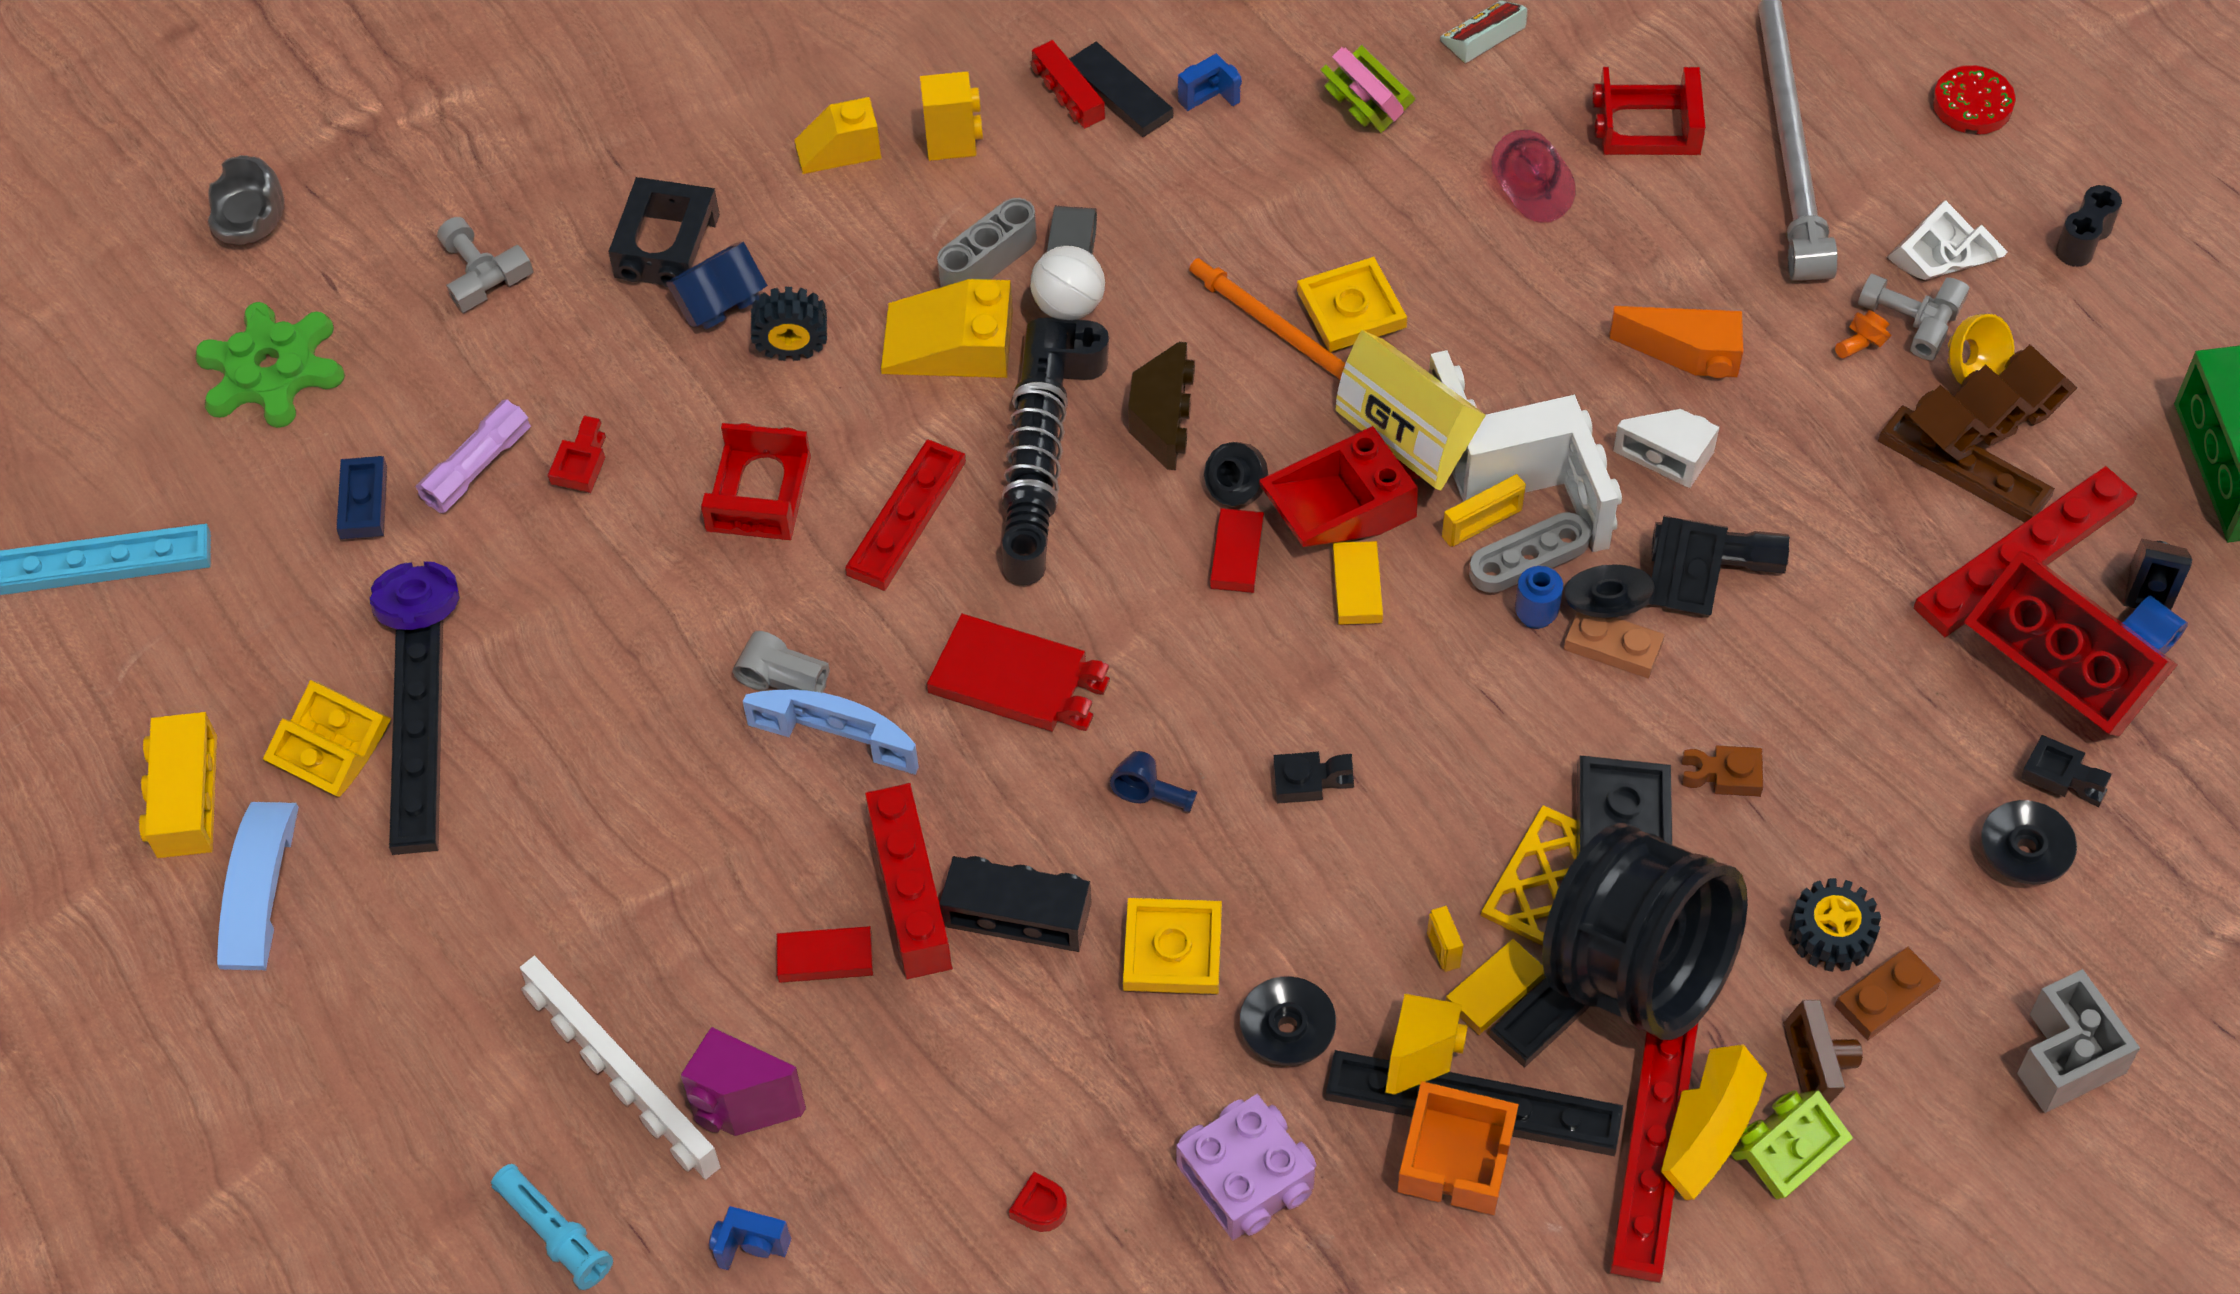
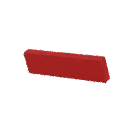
M929 439L925 441L846 565V576L886 591L965 465V453Z

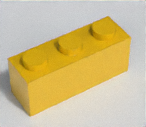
M206 712L151 718L150 736H145L143 739V752L148 763V775H143L141 778V791L146 802V814L140 815L139 831L142 841L150 844L157 858L213 852L217 734Z

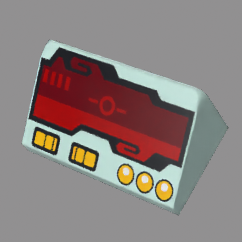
M1500 0L1440 36V41L1464 63H1467L1525 28L1528 9L1523 5Z

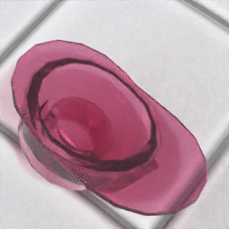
M1527 129L1515 130L1505 135L1497 143L1491 157L1492 171L1516 208L1526 218L1536 222H1552L1563 217L1572 207L1576 195L1575 180L1569 167L1551 142L1542 134Z

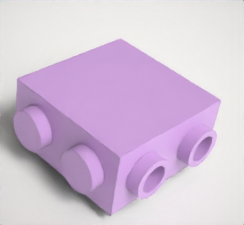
M1258 1094L1245 1102L1242 1099L1232 1102L1221 1112L1218 1119L1205 1127L1197 1125L1191 1128L1180 1138L1179 1143L1176 1145L1177 1166L1232 1241L1244 1233L1248 1236L1256 1234L1270 1222L1272 1215L1284 1207L1288 1209L1298 1207L1309 1198L1314 1188L1316 1162L1313 1155L1302 1142L1296 1144L1286 1132L1288 1126L1280 1111L1274 1105L1267 1107Z

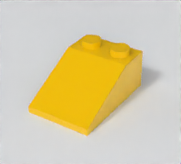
M967 279L890 302L888 304L881 374L1007 378L1013 319L1011 280Z

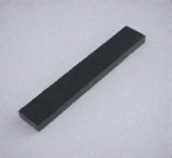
M443 620L428 627L413 630L396 629L389 848L392 855L439 851Z
M1335 1050L1325 1100L1413 1117L1420 1084L1397 1094L1385 1093L1390 1060ZM1448 1072L1426 1081L1427 1083L1519 1104L1512 1137L1615 1156L1623 1105Z

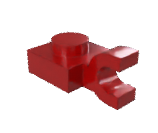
M584 415L575 442L562 440L548 473V478L552 485L588 493L592 492L606 458L601 448L606 435L604 432L598 431L601 426L600 419Z

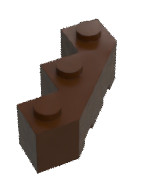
M2029 344L2024 350L2016 352L2009 358L2005 365V370L2000 375L1996 374L1985 364L1980 370L1970 373L1964 379L1961 389L1955 396L1942 385H1939L1933 391H1929L1920 398L1916 405V410L1909 417L1943 450L1956 460H1961L1971 455L1974 449L1972 446L1981 441L1991 446L2016 434L2019 428L2017 425L2028 420L2031 424L2036 425L2046 420L2077 387Z

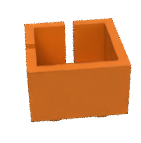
M1421 1081L1399 1172L1397 1192L1440 1203L1444 1193L1452 1195L1451 1205L1495 1216L1519 1104Z

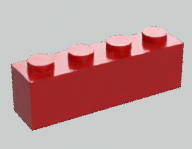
M911 783L866 792L870 824L906 980L952 970L949 942Z

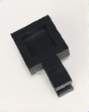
M2041 735L2023 769L2021 779L2063 797L2066 796L2069 788L2072 787L2076 789L2077 794L2083 800L2099 807L2107 793L2106 787L2112 774L2098 768H2090L2083 765L2085 752Z
M1319 751L1273 755L1277 804L1323 800L1322 788H1354L1352 754L1333 756L1326 763H1320Z

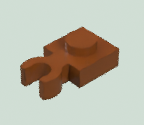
M1716 745L1714 757L1708 756L1698 749L1684 750L1682 765H1693L1699 771H1684L1682 778L1683 786L1698 788L1706 782L1714 783V794L1761 797L1763 791L1762 748Z

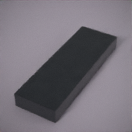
M1097 41L1069 58L1102 98L1105 105L1142 137H1145L1174 118L1173 107Z

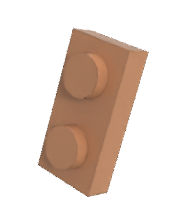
M1577 612L1566 637L1564 650L1649 679L1663 645L1665 634L1615 617H1592Z

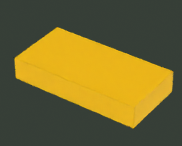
M1515 474L1444 511L1442 538L1450 547H1454L1522 511L1526 487L1524 481L1518 474Z
M1377 541L1333 543L1338 625L1383 623Z
M1512 939L1446 996L1445 1001L1462 1004L1460 1018L1480 1035L1545 978L1543 965L1517 941Z

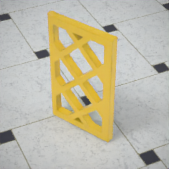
M1542 805L1481 911L1482 917L1543 946L1544 932L1538 930L1535 919L1548 916L1552 905L1531 910L1523 890L1548 884L1553 899L1555 898L1558 890L1556 881L1563 880L1569 868L1552 872L1545 852L1569 846L1575 860L1577 857V820ZM1547 820L1560 826L1565 837L1541 843L1538 834ZM1536 855L1543 875L1519 880L1516 872L1524 858ZM1515 892L1522 910L1521 913L1507 915L1496 910L1503 895Z

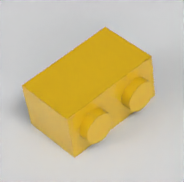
M969 72L920 76L929 161L977 156L975 140L983 139L981 115H973V112H981L979 89L978 87L970 88Z

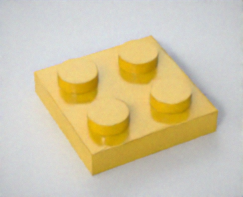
M1375 257L1297 281V292L1330 352L1354 345L1361 330L1379 337L1407 328V316Z
M1128 898L1123 991L1219 994L1222 901Z

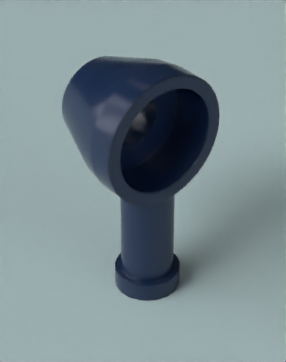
M1143 751L1130 753L1117 765L1110 779V786L1113 792L1128 802L1145 803L1154 797L1184 808L1183 811L1188 813L1191 812L1198 792L1192 789L1188 791L1158 780L1155 759Z

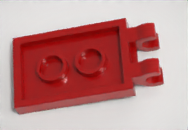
M961 613L927 682V689L929 694L1053 732L1058 721L1076 729L1087 731L1094 717L1093 713L1089 712L1092 701L1082 696H1073L1078 686L1092 693L1104 695L1110 682V678L1106 676L1109 665L1098 660L1086 662L1084 650Z

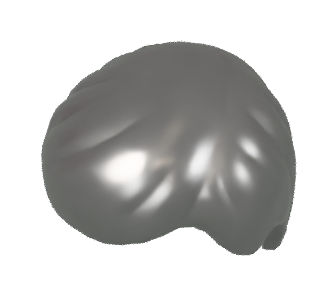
M246 155L228 158L222 163L223 172L219 179L209 186L208 198L211 213L208 218V225L212 233L225 243H234L236 245L248 242L253 243L267 236L280 220L284 208L282 188L275 172L260 158Z

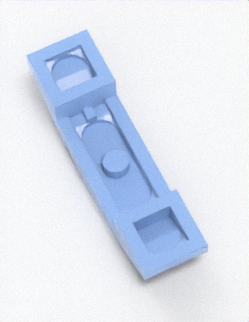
M793 689L769 690L746 694L743 700L748 726L790 738L796 723L870 744L874 763L915 775L917 773L919 765L916 744L889 719L857 702L826 693Z
M251 802L243 816L231 852L223 891L217 953L219 969L266 970L274 933L270 917L284 847H291L299 808L297 803Z

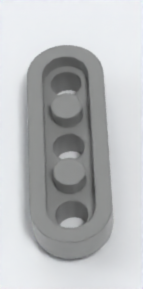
M1565 512L1476 551L1471 558L1470 580L1478 589L1484 592L1496 593L1518 584L1520 575L1530 567L1545 566L1552 569L1582 555L1587 550L1591 534L1590 526L1582 516ZM1568 538L1571 539L1572 542H1563L1561 539ZM1525 555H1531V556H1533V557H1535V558L1532 559V560H1529V559L1524 558L1523 556H1525ZM1487 572H1493V573H1496L1497 575L1492 576V575H1487V574H1485V573H1487Z

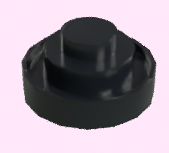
M1230 442L1217 447L1207 459L1204 470L1206 487L1212 497L1222 504L1231 506L1250 504L1259 498L1263 492L1259 480L1268 476L1267 462L1261 452L1251 444L1242 442Z

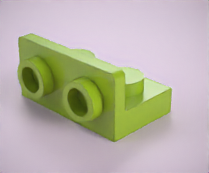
M1792 1090L1780 1097L1772 1105L1775 1112L1764 1122L1760 1119L1748 1125L1740 1138L1741 1142L1735 1146L1731 1153L1735 1160H1748L1776 1199L1786 1198L1853 1139L1819 1090L1804 1093Z

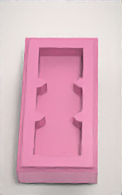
M1341 47L1332 56L1343 72L1353 81L1349 87L1365 103L1372 99L1393 121H1396L1404 113L1403 106L1393 93L1348 49Z

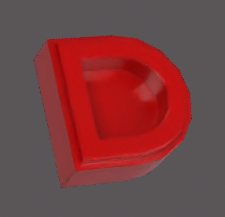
M1033 1171L1010 1208L1009 1218L1031 1230L1038 1232L1051 1231L1058 1228L1066 1218L1068 1212L1066 1194L1057 1183Z

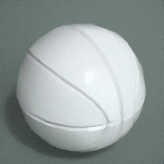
M1074 246L1056 247L1043 254L1035 264L1031 274V293L1037 305L1048 316L1061 320H1077L1090 314L1101 302L1105 291V276L1096 258L1088 251Z

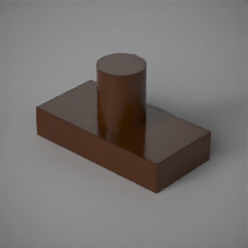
M1802 1000L1783 1022L1803 1093L1819 1090L1830 1105L1845 1088L1840 1069L1858 1068L1863 1058L1862 1047L1857 1039H1831L1821 1001Z

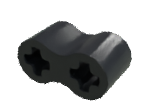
M2096 185L2086 191L2080 210L2066 218L2056 247V254L2060 261L2073 267H2081L2092 261L2098 242L2111 234L2119 213L2122 199L2116 190L2105 185Z

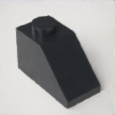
M2141 538L2131 561L2124 606L2137 608L2148 596H2152L2172 610L2192 565V557L2187 548L2170 545L2164 541H2151Z

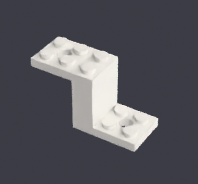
M1447 350L1432 353L1430 356L1429 373L1467 400L1464 393V376L1460 366H1453ZM1575 395L1487 414L1452 472L1463 502L1515 474H1518L1526 484L1525 493L1564 484L1576 514L1582 516L1590 526L1589 545L1592 552L1609 549L1612 531L1617 529L1616 509L1617 505H1620L1622 502V495L1617 480L1615 478L1610 479L1606 470L1607 458L1601 444L1596 445L1592 437L1593 430L1590 415L1587 410L1581 411ZM1473 399L1467 400L1469 403L1476 407V404Z

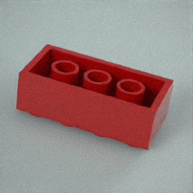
M2021 550L1964 621L1966 625L2105 732L2119 737L2178 665L2033 555Z

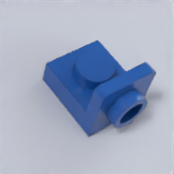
M729 1206L724 1222L717 1221L713 1228L709 1247L710 1250H713L718 1268L729 1270L738 1245H741L745 1252L757 1257L768 1258L770 1253L785 1257L792 1239L786 1221Z

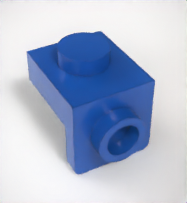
M1216 53L1196 65L1187 67L1182 73L1178 74V102L1189 111L1220 93L1232 106L1240 103V86L1242 85L1240 73L1232 64L1228 65Z

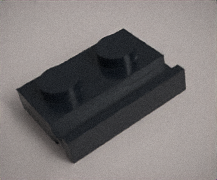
M1664 515L1652 573L1655 594L1649 604L1711 615L1728 526Z

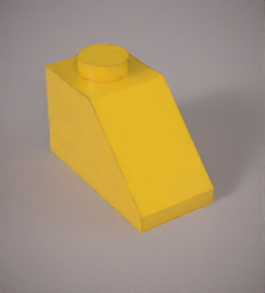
M870 97L830 104L794 139L802 174L881 159L878 127Z
M1404 994L1391 1053L1385 1093L1397 1094L1421 1084V1081L1426 1082L1450 1072L1453 1053L1463 1054L1468 1025L1459 1024L1462 1004Z

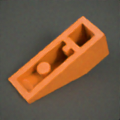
M1614 306L1610 326V339L1695 376H1711L1714 378L1738 377L1743 356L1742 311Z

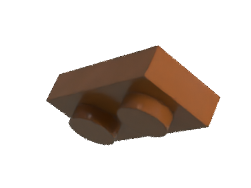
M1906 947L1839 996L1835 1007L1868 1041L1936 991L1941 983V979L1909 947Z

